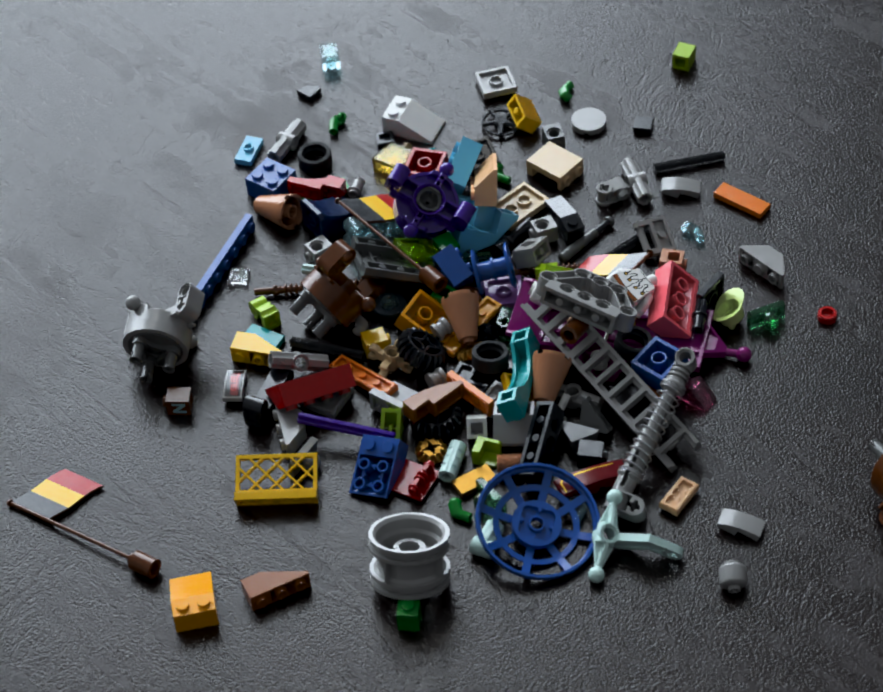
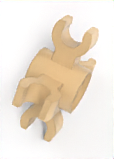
M396 339L394 345L386 346L384 349H381L379 345L374 343L369 347L370 353L368 358L382 361L379 366L381 370L378 374L385 378L389 371H396L398 367L409 374L414 368L409 363L404 362L403 358L399 357V353L396 351L397 347L395 346L398 339Z

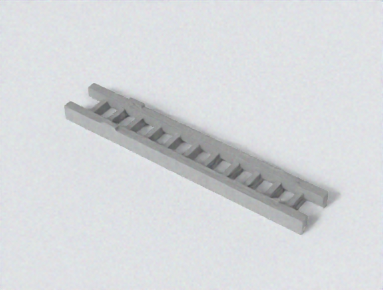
M527 302L525 304L522 303L520 307L554 345L565 354L568 360L569 357L572 359L574 367L637 435L636 432L641 430L640 424L645 422L643 418L650 417L646 411H654V409L650 406L647 407L635 419L632 418L628 411L644 397L651 403L657 404L653 397L658 396L593 326L589 325V329L586 332L588 336L570 350L566 345L567 343L563 341L561 336L558 337L554 331L571 316L560 312L546 324L542 318L553 308L542 304L538 309L534 310ZM596 342L601 350L583 364L578 357ZM608 356L614 363L596 378L590 371ZM621 369L626 377L608 391L602 384ZM633 383L639 390L621 405L615 397ZM674 414L671 415L672 420L667 422L678 432L661 447L654 449L656 457L671 473L678 467L666 453L679 444L683 438L695 451L702 447L698 439ZM667 415L665 419L669 420L670 416ZM664 421L662 426H667V423Z

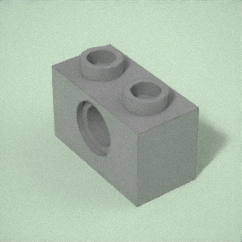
M547 236L526 239L512 251V259L517 269L538 266L552 254Z

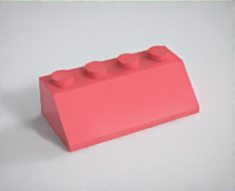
M671 260L655 270L658 283L654 286L655 290L652 294L653 300L649 308L647 327L660 337L689 339L692 335V313L695 312L699 281Z

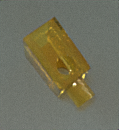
M404 142L402 146L395 143L388 144L372 158L374 172L389 176L396 163L405 165L412 151V145L408 142Z

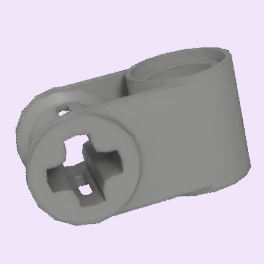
M619 176L601 182L596 186L598 195L595 202L601 207H606L625 200L630 196L631 188Z

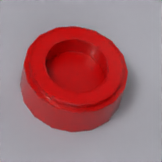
M824 306L818 310L817 319L822 324L831 325L837 320V311L832 307Z

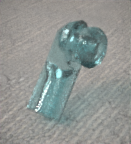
M578 495L572 496L569 501L571 502L572 500L577 498ZM585 503L575 509L580 524L588 511Z

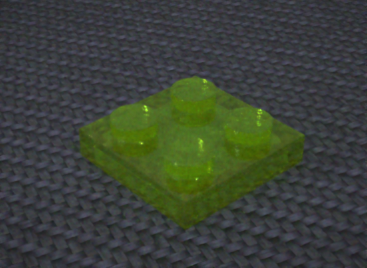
M394 238L393 244L416 263L426 262L433 264L432 256L439 252L427 239Z

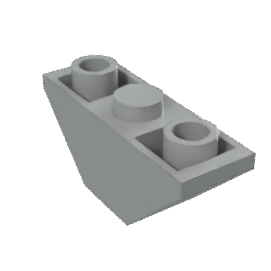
M742 245L739 247V261L743 265H746L778 288L782 289L784 287L785 273L782 253L770 245Z
M275 406V409H272L274 421L279 422L276 424L278 436L282 435V438L279 439L281 449L286 450V453H295L307 439L305 425L297 423L298 414L302 411L296 408L286 412L285 408L278 410Z

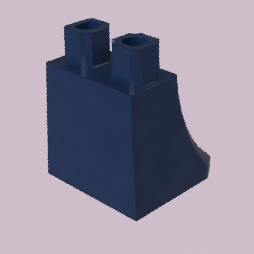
M333 196L323 200H308L304 198L300 201L303 225L316 237L323 235L330 241L353 226L352 220L356 219L340 204H336Z

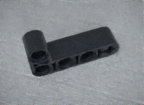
M272 368L256 397L250 395L245 397L242 405L245 425L263 430L267 429L273 419L272 409H275V405L266 394L265 389L294 380L293 370Z

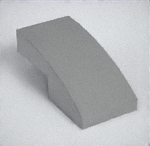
M665 177L661 179V193L676 198L679 197L680 193L694 198H698L700 195L701 181L684 177Z
M723 508L716 526L734 536L737 532H740L757 541L761 536L766 521L741 511Z

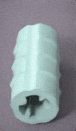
M459 440L450 441L438 473L441 480L451 483L452 480L456 479L467 450V445Z

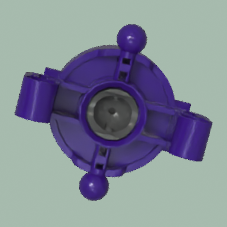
M396 163L389 174L384 186L390 191L389 196L394 198V218L407 238L429 240L444 234L447 230L454 233L455 229L463 232L476 212V207L467 201H462L459 205L457 191L453 186V181L449 178L454 173V167L451 163H443L439 168L440 172L432 170L430 172L416 173L410 177L411 170L402 163Z

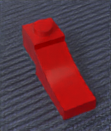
M332 175L317 179L290 176L287 180L289 194H298L300 197L311 200H323L332 196L336 199L337 197L345 196L347 193L346 180Z

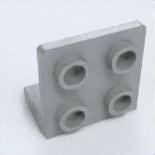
M396 381L392 382L398 385V390L391 396L384 391L372 388L369 392L371 409L381 413V408L402 409L403 423L408 419L404 415L403 401L419 392Z

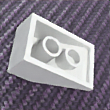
M398 95L394 97L382 116L383 132L392 131L394 136L431 145L445 124V119L415 100Z

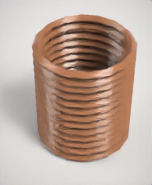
M497 454L498 473L519 464L522 454Z

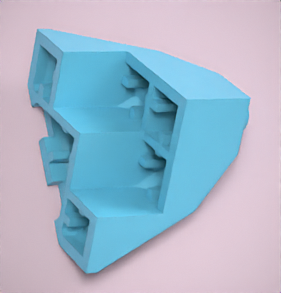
M458 194L459 205L462 201H467L474 205L471 197ZM475 206L476 212L465 231L461 232L455 229L454 233H450L459 243L462 254H467V251L470 252L471 249L476 252L495 244L518 220L519 216L511 210L496 208V206Z

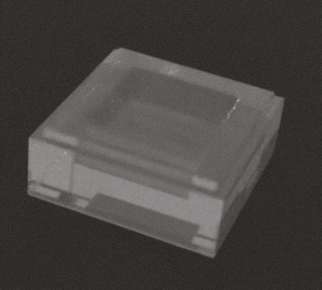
M231 268L228 286L247 287L250 269Z

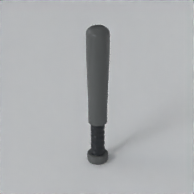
M606 216L604 221L595 229L592 228L558 254L559 261L562 263L569 261L597 238L599 233L607 227H612L615 223L614 219L611 216Z

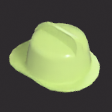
M729 289L719 297L714 311V321L720 322L722 325L733 330L736 324L744 318L742 304L745 293L742 289Z

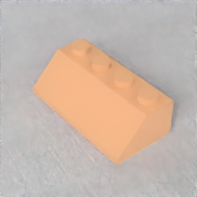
M492 153L474 170V176H470L471 200L474 201V206L497 207L498 170L496 153Z

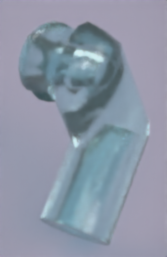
M685 221L681 225V230L684 233L689 231L693 233L697 243L705 240L701 228L693 222Z

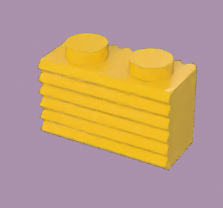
M514 94L507 103V108L517 129L519 128L532 134L540 126L542 121L532 100Z

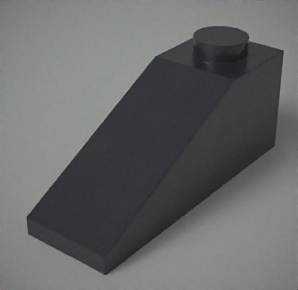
M562 195L544 200L566 245L574 243L584 235L585 226L581 218Z

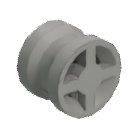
M444 317L439 318L436 324L433 323L429 326L431 332L436 338H439V341H442L445 335H450L454 332L451 324Z
M438 367L433 373L425 374V381L430 388L447 383V376L444 370Z

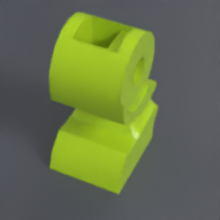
M260 296L248 303L256 320L261 318L264 328L272 330L282 325L279 311L264 296Z

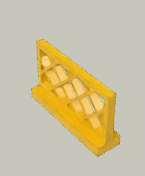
M318 453L236 455L234 492L236 505L319 503ZM313 458V465L308 470L300 465L304 459ZM285 459H290L295 463L288 471L280 466ZM264 460H270L274 463L267 472L259 466ZM241 461H250L254 464L246 473L241 469ZM298 466L304 474L296 481L290 473ZM278 467L284 474L275 481L270 474ZM256 468L264 474L257 482L249 476ZM288 476L294 484L289 489H284L279 484ZM309 476L313 480V488H304L300 483ZM266 477L274 483L269 489H262L259 486ZM246 478L254 484L249 490H240V484Z

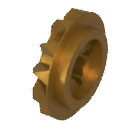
M477 341L473 345L461 349L457 353L458 361H471L472 348L480 342Z
M435 437L432 440L425 438L423 442L419 441L418 446L415 447L416 457L422 463L431 460L434 464L440 463L444 460L447 452V444L443 443L442 439L436 440ZM429 447H432V449H435L434 454H433V452H431L430 450H428Z

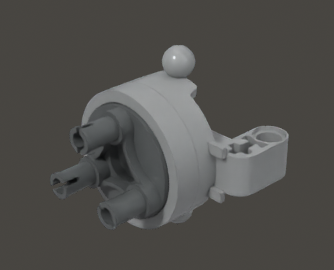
M189 282L183 284L180 288L176 305L168 309H151L149 304H141L139 297L135 295L129 296L125 301L126 307L131 311L124 330L123 347L130 355L129 361L131 363L139 364L142 362L143 370L140 376L142 382L145 381L147 376L146 383H151L157 367H162L165 373H174L175 366L185 362L189 349H193L198 343L196 336L193 335L192 328L196 326L193 322L200 316L205 294Z

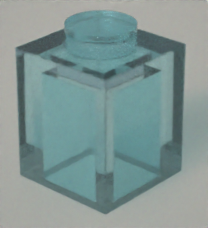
M337 44L319 45L323 71L340 69Z

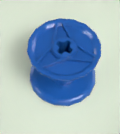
M507 242L503 244L504 257L495 259L490 257L487 261L479 262L476 252L473 249L470 250L473 272L481 296L484 294L483 281L495 279L496 281L498 277L508 275L512 287L517 288L514 266Z

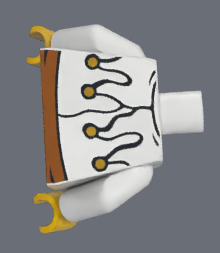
M619 268L606 278L628 289V298L632 307L638 312L636 319L640 318L653 300L652 294L655 290L654 286L658 283L657 277L654 274L646 276L639 268Z

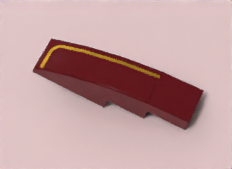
M623 459L613 460L570 474L580 480L591 494H597L601 487L614 485L618 477V468L624 465ZM560 478L554 480V485L558 492L562 493L565 497L580 496L578 491Z

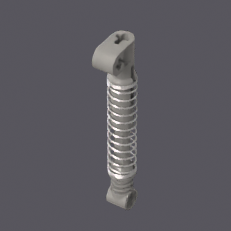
M688 347L680 348L675 353V361L670 369L671 371L660 383L663 390H657L661 397H653L657 404L652 403L650 407L654 411H646L651 417H644L643 420L648 424H640L641 430L636 432L638 436L633 438L634 444L629 445L631 450L626 452L627 458L623 459L624 465L619 466L617 471L618 477L612 489L620 490L623 494L622 502L617 505V516L634 523L642 522L646 518L647 509L644 501L632 493L636 485L640 484L643 476H645L644 470L649 467L647 463L652 462L651 456L655 455L654 449L659 447L657 442L662 441L661 435L665 434L664 428L669 427L667 421L672 420L671 415L676 412L675 408L679 406L678 401L682 400V396L685 394V385L688 378L697 368L695 353ZM684 359H690L687 363L682 362ZM674 401L677 402L676 406H672ZM670 408H673V413H669ZM667 415L670 416L669 420L665 419ZM664 421L667 423L665 427L662 426ZM660 428L663 429V433L659 432ZM606 499V501H605V503H604V505H603V508H604L605 510H606L607 506L609 505L607 499Z

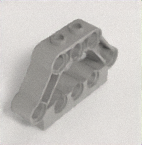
M583 268L552 272L545 270L540 272L535 289L536 293L541 296L540 303L609 334L614 330L625 333L632 331L638 312L632 307L627 295L628 289L625 286Z

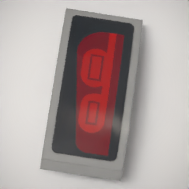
M227 370L223 387V402H242L245 394L244 385L247 379V370Z

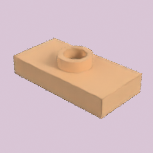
M681 476L660 501L659 508L678 516L699 490V484Z

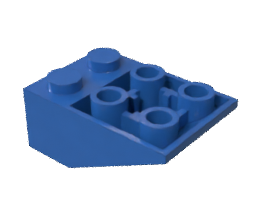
M363 434L349 493L388 499L404 467L409 446L401 439Z

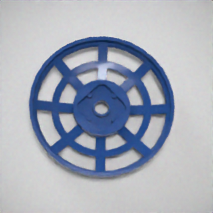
M523 463L502 470L486 484L476 505L475 527L484 550L500 567L522 578L552 580L569 575L579 569L594 551L592 533L580 532L579 518L575 509L586 502L592 517L593 531L597 528L600 514L592 494L574 475L549 464ZM525 472L544 473L541 485L528 484L516 487L511 476ZM552 476L558 477L570 484L578 491L580 496L570 502L562 493L550 488ZM504 481L509 492L500 499L495 509L485 505V499L490 491L498 483ZM537 491L539 492L538 500L525 502L520 493ZM547 495L558 499L564 506L556 510L553 506L546 503ZM511 498L514 499L518 506L513 515L501 511ZM481 512L493 517V530L497 540L488 544L484 539L481 529ZM568 513L573 522V531L562 529L561 517ZM499 520L511 524L512 534L502 537L499 529ZM538 521L542 527L536 529L532 527L531 522ZM558 537L571 539L568 546L561 553L553 545ZM577 540L590 541L584 556L571 566L565 557L573 550ZM518 541L526 547L525 556L516 553L508 545ZM503 548L511 557L523 562L522 570L514 569L504 563L493 551ZM546 548L552 556L547 559H533L535 549ZM555 562L564 570L550 575L530 574L531 565H548Z

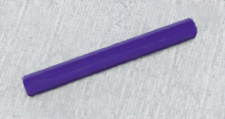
M302 412L297 417V423L361 437H363V434L395 438L396 436L395 432Z

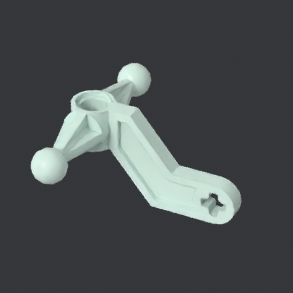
M611 489L607 493L606 498L609 505L599 520L597 528L592 533L594 567L588 572L590 581L599 583L604 579L605 572L602 567L614 547L627 550H648L670 559H682L684 548L651 534L620 533L617 521V505L622 502L623 494L618 489ZM604 532L607 534L608 539L605 538Z

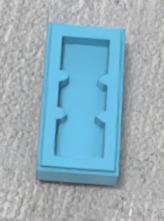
M246 136L234 158L235 164L252 166L264 143L263 138Z

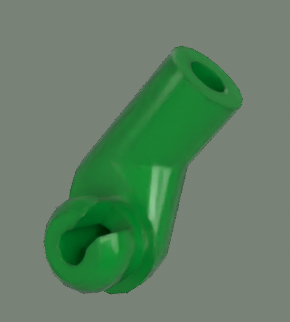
M451 498L448 503L451 516L470 523L473 514L462 510L460 498Z

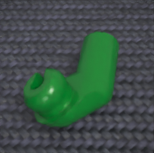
M567 81L558 92L560 98H563L565 102H568L573 97L569 93L574 88V84L571 81Z
M340 112L330 119V135H336L338 127L345 123L347 119L345 113Z
M497 163V181L508 186L512 178L504 175L502 171L503 165Z

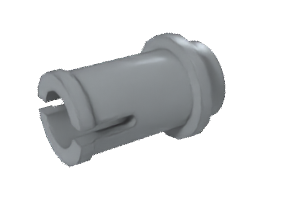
M356 177L352 186L348 188L347 192L350 198L355 199L361 196V190L365 185V180L362 177Z

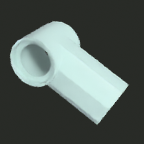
M493 518L487 520L482 529L487 544L497 540L493 530ZM499 521V529L502 535L504 525ZM475 535L471 541L469 552L490 560L491 557L484 550L478 536Z

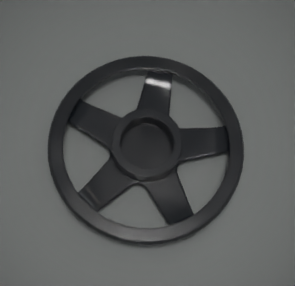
M489 109L481 119L483 129L495 136H508L518 130L515 123L508 120L511 117L508 109ZM496 112H505L507 114L499 116ZM489 115L494 118V120L484 122ZM494 125L498 129V133L488 130L486 126ZM508 126L515 127L513 131L503 133L504 129Z

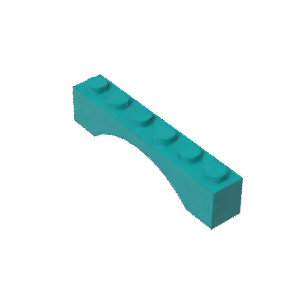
M531 327L512 332L510 341L513 362L512 379L507 390L499 392L496 403L507 423L519 421L526 416L533 382L532 355L536 350L539 353L540 343Z

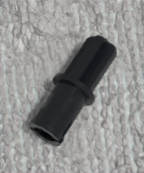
M705 298L697 299L695 312L692 313L693 325L691 331L697 335L704 333L705 321L708 318L706 313L707 300Z

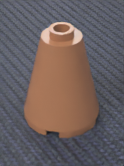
M298 194L260 195L253 202L256 213L286 230L295 229L293 227L296 224L299 225L302 221L300 206L302 198Z
M470 289L448 293L449 297L444 299L443 296L441 298L444 312L459 343L464 346L473 345L478 339L479 293L477 291L471 293Z
M543 349V353H538V350L533 353V394L535 402L555 401L572 365L570 357L568 360L565 358L564 353Z

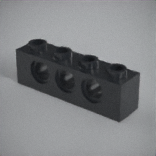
M555 401L536 402L519 464H552L565 412ZM525 472L517 475L527 485H541L544 473Z

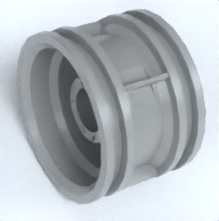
M405 512L383 517L371 525L368 531L369 551L374 558L370 563V584L374 590L393 599L418 600L437 595L448 587L451 581L450 561L445 554L450 548V529L443 520L425 513Z

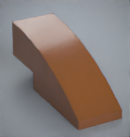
M461 380L448 382L412 395L403 401L404 415L414 424L429 413L436 417L465 396L464 382Z

